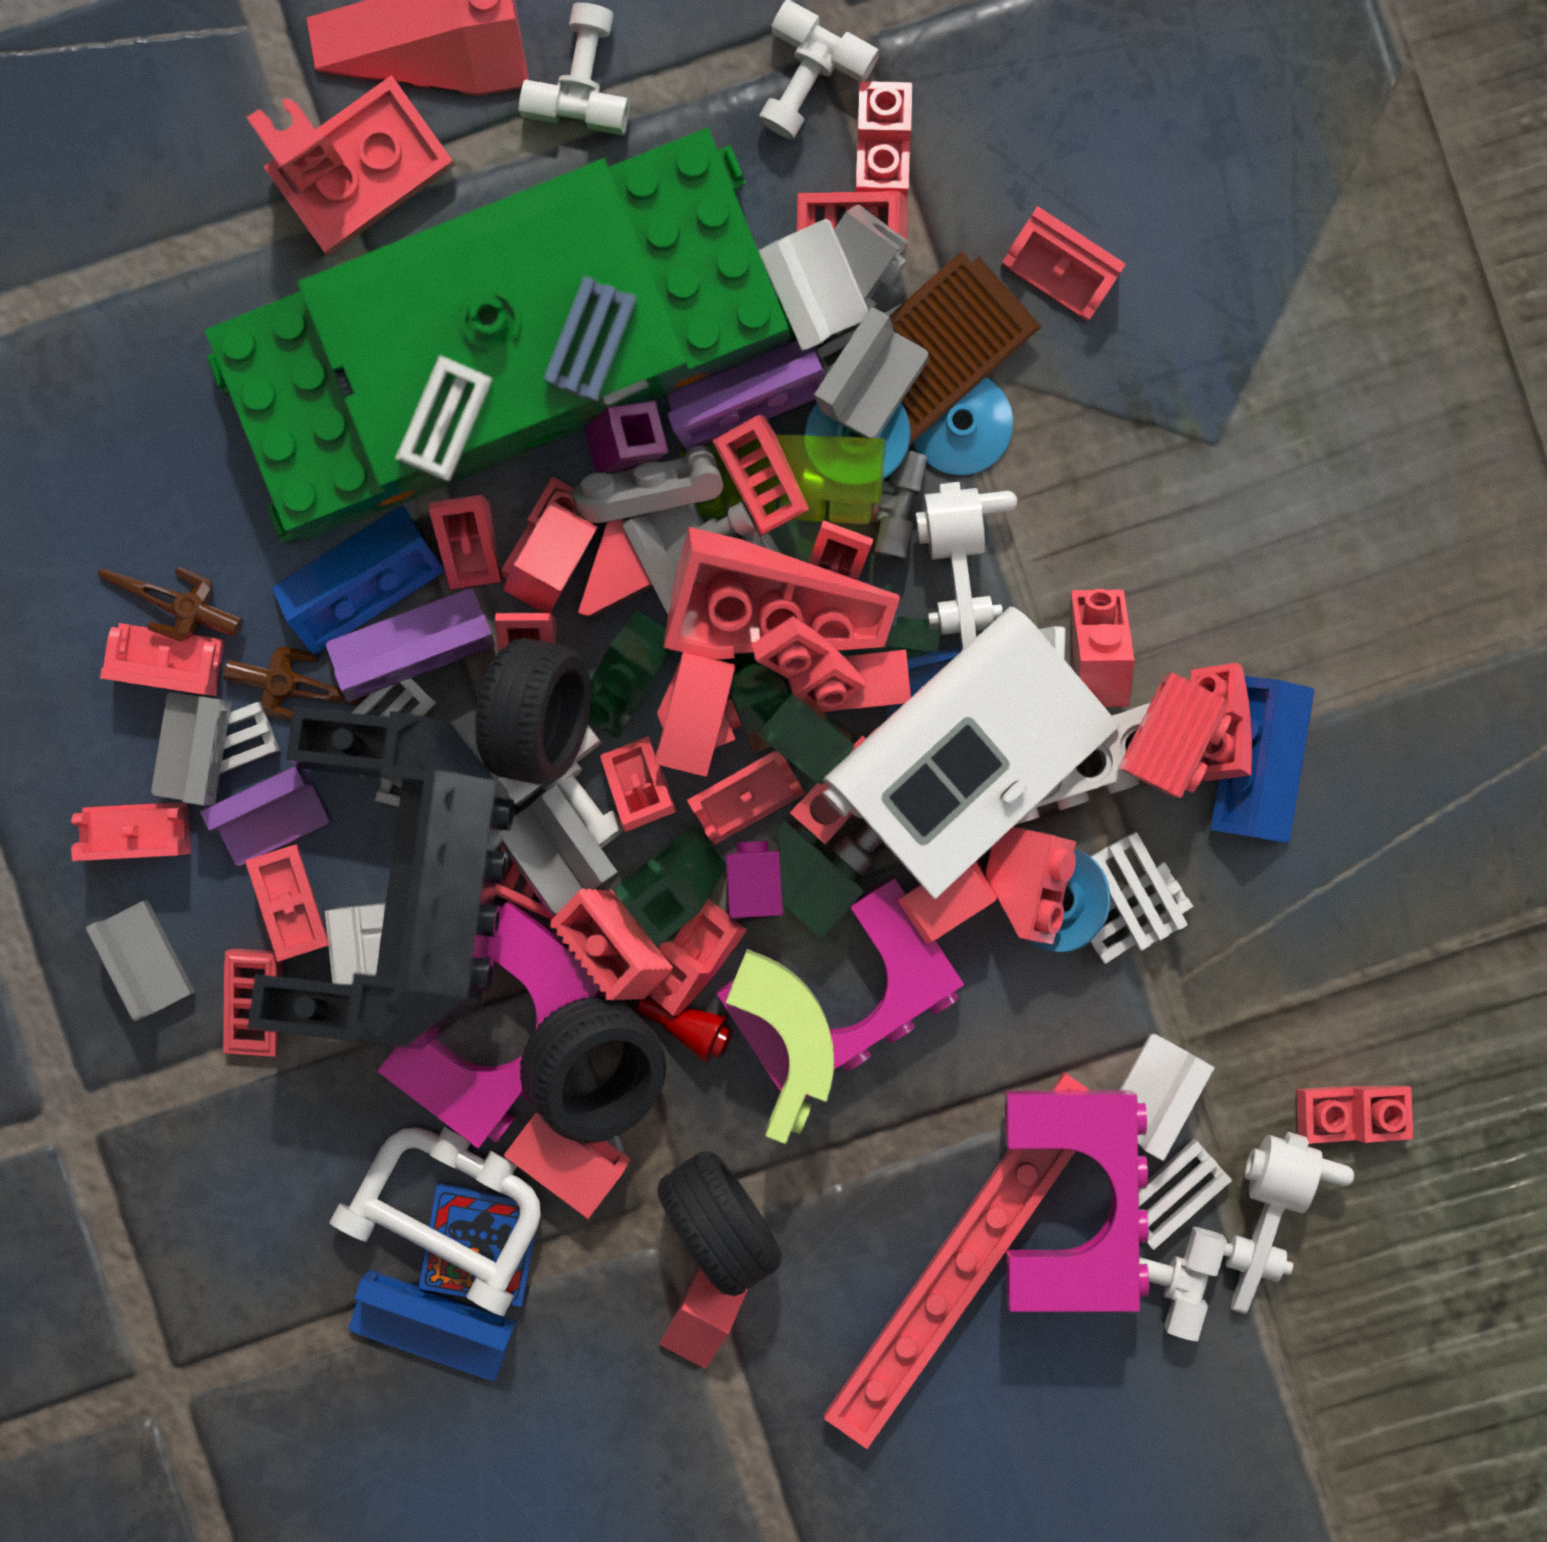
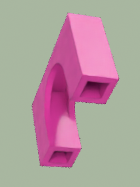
M893 876L849 904L882 956L885 965L886 982L878 1005L866 1018L848 1027L830 1029L834 1053L833 1070L841 1066L845 1072H848L871 1056L867 1049L884 1037L888 1043L900 1039L915 1028L911 1019L928 1008L933 1015L946 1009L960 998L956 990L964 986L937 942L934 940L929 944L925 943L897 901L905 893ZM732 980L720 988L717 995L781 1092L788 1074L790 1062L786 1044L780 1033L768 1021L726 1003L734 982ZM806 1094L804 1100L811 1096Z
M508 901L501 908L499 931L496 938L489 937L487 955L517 977L530 992L536 1008V1029L537 1025L542 1023L545 1017H548L552 1011H556L558 1007H563L567 1002L572 1003L575 999L580 1000L583 997L588 998L589 996L606 997V992H600V984H593L594 976H587L588 968H581V960H575V952H569V944H563L561 937L557 936V934L516 903ZM436 1038L421 1050L395 1047L377 1071L477 1148L483 1144L487 1137L497 1143L515 1119L514 1116L507 1112L519 1095L527 1100L520 1081L521 1056L499 1066L476 1065L459 1057Z
M1132 1090L1004 1091L1005 1144L1008 1149H1071L1085 1153L1100 1163L1108 1177L1111 1188V1206L1108 1217L1098 1233L1087 1242L1077 1247L1063 1250H1006V1303L1009 1311L1140 1312V1297H1148L1149 1295L1148 1265L1139 1264V1243L1148 1242L1147 1210H1139L1138 1189H1147L1148 1184L1146 1156H1138V1135H1146L1147 1133L1146 1104L1137 1103V1094Z

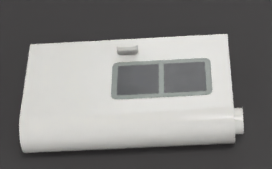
M1010 606L823 778L828 787L823 792V796L841 816L845 817L851 812L856 817L863 818L933 899H936L1120 725L1033 622L1021 611ZM1016 781V783L1003 795V797L1000 798L1001 794Z

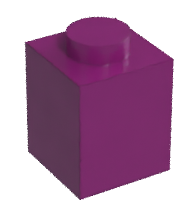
M655 401L607 407L584 427L596 473L610 474L633 469L645 462H656L668 452Z
M768 841L738 842L737 853L726 854L730 918L783 915L779 850L769 851Z

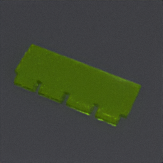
M776 434L810 509L792 520L822 522L825 518V501L830 502L829 518L831 522L868 524L870 522L872 504H881L887 440L881 438ZM756 439L738 449L741 458L761 448L762 445L759 439ZM711 442L704 446L709 447L714 453L717 469L722 477L723 489L716 498L697 502L695 505L701 516L723 517L726 511L727 497H730L729 509L744 500L714 442ZM682 445L681 458H684L687 451ZM766 457L747 467L746 470L751 477L772 464L769 458ZM775 475L755 486V490L759 496L778 486L781 482L778 476ZM787 493L776 498L779 499V509L791 503ZM776 499L763 506L767 515L775 511Z

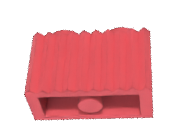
M1173 672L1165 674L1118 766V770L1174 798H1181L1185 790L1193 793L1201 782L1207 768V764L1201 762L1200 759L1208 743L1211 742L1217 745L1230 724L1231 716L1224 713L1230 701Z
M583 888L551 920V928H557V936H563V944H569V952H575V960H581V968H588L587 976H594L593 984H600V992H606V1000L645 999L672 971L673 967L612 889L602 891L601 889L591 890L589 888L586 890Z

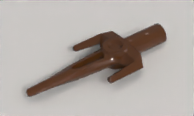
M178 567L175 573L195 586L189 593H182L149 584L106 569L98 571V577L145 599L175 617V627L150 622L147 625L149 631L182 642L192 637L199 624L234 638L242 630V618L209 605L213 596L212 580L187 569ZM150 590L174 598L172 604H168L147 594L146 591Z
M280 646L273 653L269 669L228 659L223 677L227 681L264 689L261 705L265 715L287 721H292L293 711L280 706L286 697L328 701L359 706L368 697L363 696L347 702L340 688L293 672L290 660L315 662L317 655ZM302 683L327 690L328 694L324 695L297 690L296 684ZM380 702L373 709L379 708Z

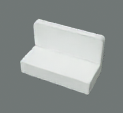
M828 219L819 221L758 250L802 351L822 343L832 334L862 322L868 313L867 305L832 224Z
M1150 1034L1120 1090H1132L1137 1094V1103L1146 1104L1147 1133L1146 1135H1138V1144L1148 1153L1164 1161L1215 1067L1156 1034Z

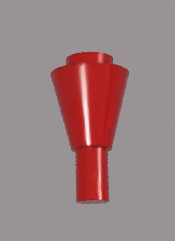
M649 995L645 999H641L636 1013L665 1026L666 1031L705 1064L713 1056L720 1059L728 1048L733 1036V1030L727 1027L729 1016L685 1008L679 1015L673 1016Z

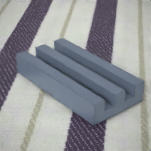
M584 276L545 374L544 382L597 402L637 301V296L627 292L624 294L617 291L615 287L607 284L604 286L596 283L595 279ZM594 295L600 299L569 377L566 378L560 375L590 297ZM612 302L619 305L620 309L590 385L586 386L579 382Z

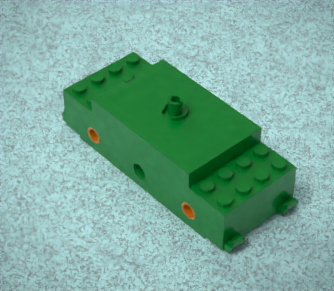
M707 127L608 167L605 158L297 281L301 291L205 329L204 331L213 353L207 355L208 364L222 395L228 394L232 398L273 502L266 504L281 543H291L299 539L307 541L349 523H355L584 431V427L607 407L656 402L668 397L671 393L796 340V335L780 299L775 295L736 198L735 192L743 190L742 186L746 185L731 145L717 150L710 130ZM584 276L595 279L596 283L604 286L607 284L615 287L617 291L624 294L627 292L637 296V301L597 402L544 382L545 374ZM594 295L590 297L561 370V376L569 377L600 299L599 297ZM612 302L610 304L579 382L581 384L590 385L620 309V306ZM439 356L493 379L450 481L396 458ZM447 372L413 454L420 457L423 456L457 375ZM467 382L435 457L434 463L440 466L444 461L476 386L473 382Z

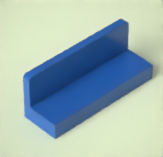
M400 505L273 587V592L286 622L310 652L315 655L326 648L328 641L350 633L444 573L445 569L440 559L420 533L407 508L404 505Z
M1244 676L1251 717V776L1221 779L1218 781L1210 830L1288 843L1291 836L1314 689L1283 680Z
M370 1269L361 1279L354 1298L358 1301L349 1324L351 1332L490 1381H494L497 1378L517 1322L516 1320L433 1291L418 1289L419 1286Z

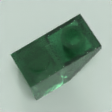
M636 610L611 642L590 680L591 702L588 720L617 739L633 718L674 650L664 648L666 629L638 610Z
M754 652L734 654V658L718 659V661L735 665L729 690L754 753L803 734L788 691L779 673L757 662Z
M784 820L778 827L782 904L820 938H823L864 892L856 883L861 875L839 856L833 861L828 859L817 849L822 841L801 822L798 821L792 827Z
M694 825L613 889V891L654 943L659 946L699 914L727 865L698 827Z

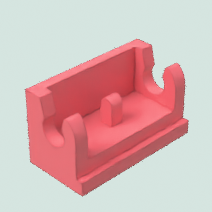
M285 98L282 100L283 106L293 118L292 125L286 130H276L272 120L260 109L248 116L247 119L280 167L302 192L344 163V161L322 129L319 127L315 130L300 107L294 101Z
M1038 206L1010 247L1007 256L1001 266L1087 322L1126 265Z
M119 623L118 628L111 627L100 678L216 696L225 640L192 635L191 638L179 642L149 631L147 627Z
M779 748L687 801L694 814L700 820L707 837L716 845L800 798L805 793Z
M186 802L83 807L82 813H74L71 819L72 825L78 826L79 842L71 846L72 861L191 854L189 803Z
M298 844L245 860L277 962L330 945Z
M537 1112L504 1154L507 1159L587 1219H589L621 1177L631 1160L608 1141L580 1143L557 1134Z

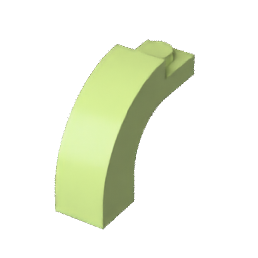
M747 949L726 1003L768 1021L780 1033L786 1044L790 1060L789 1070L767 1124L765 1134L769 1138L786 1144L790 1132L792 1131L800 1135L807 1120L812 1104L803 1101L805 1095L808 1094L822 1101H827L834 1069L832 1038L825 1014L807 985L782 964Z

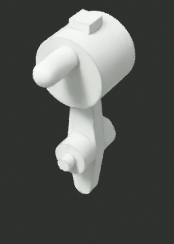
M960 482L940 484L938 493L924 494V512L915 513L918 542L919 544L928 543L931 560L950 558L955 600L937 602V612L928 613L929 625H939L941 635L959 633L961 649L963 650L977 638L976 631L985 630L994 622V618H998L1003 614L1001 604L992 605L990 596L972 598L966 556L985 553L982 515L1012 511L1017 506V497L1011 491L979 494L977 488L960 490Z
M1288 1131L1285 1139L1267 1135L1259 1149L1253 1148L1250 1152L1245 1168V1179L1250 1180L1249 1196L1251 1199L1265 1202L1252 1239L1234 1235L1230 1244L1227 1243L1223 1256H1226V1267L1241 1271L1231 1302L1232 1311L1247 1314L1261 1277L1279 1282L1283 1274L1291 1275L1293 1263L1287 1261V1251L1272 1246L1283 1211L1288 1209L1304 1214L1312 1203L1319 1180L1339 1186H1348L1354 1180V1172L1349 1166L1323 1159L1320 1150L1308 1147L1309 1142L1304 1136Z

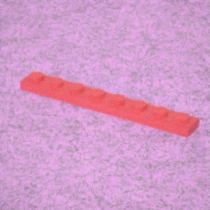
M1063 1071L1051 1090L1090 1089ZM1009 1149L829 1405L824 1413L826 1421L868 1449L1076 1150Z

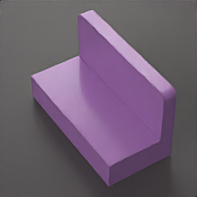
M297 766L200 811L208 830L219 831L234 864L237 866H242L246 864L245 860L272 852L330 823V817L308 771Z

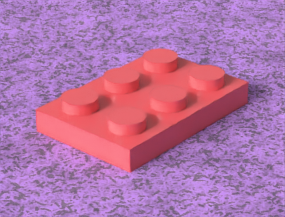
M391 75L320 126L344 163L302 192L280 167L276 159L266 164L264 169L321 249L329 256L453 168L455 164Z

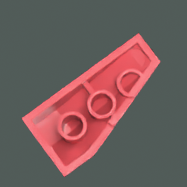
M365 0L306 17L314 66L317 72L375 81L387 79L392 75L396 81L411 83L414 87L427 89L438 87L461 91V94L485 96L522 89L524 80H529L516 0Z
M688 527L674 577L664 648L716 660L734 658V654L753 653L751 645L753 642L791 617H795L829 642L837 651L884 647L900 598L899 595L756 544Z

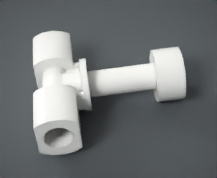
M785 0L771 26L772 34L797 47L794 55L801 64L780 101L769 98L759 114L758 120L776 134L793 140L804 122V118L798 113V110L818 75L830 76L835 68L858 82L866 81L879 58V49L847 31L842 38L819 26L818 15L790 0Z
M591 3L573 4L569 28L577 32L578 36L570 75L559 76L557 85L524 80L518 109L523 118L558 124L560 116L585 120L590 130L625 135L630 110L628 98L599 93L600 85L591 80L598 38L610 36L614 16L611 10Z
M588 724L575 761L570 769L554 783L536 785L502 777L498 778L508 790V796L518 806L542 788L547 792L557 785L600 848L609 844L624 831L621 820L615 812L610 811L603 815L575 778L582 771L577 762L602 744Z
M1193 1227L1184 1258L1174 1256L1170 1265L1139 1257V1264L1148 1265L1149 1282L1164 1286V1297L1172 1299L1164 1324L1167 1333L1183 1339L1198 1341L1208 1309L1207 1303L1202 1298L1209 1275H1218L1227 1244L1224 1235L1211 1230Z

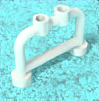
M444 1126L440 1135L419 1127L404 1128L392 1134L380 1148L350 1207L339 1203L329 1223L342 1232L364 1242H367L376 1223L476 1276L466 1297L479 1306L504 1316L514 1297L506 1291V1288L537 1230L541 1217L540 1201L533 1188L522 1179L513 1175L517 1165L509 1159L493 1151H489L486 1159L469 1152L468 1148L471 1143L448 1127ZM410 1148L420 1149L435 1159L464 1172L480 1183L509 1196L517 1202L520 1208L519 1219L496 1263L378 1200L394 1166L404 1151Z

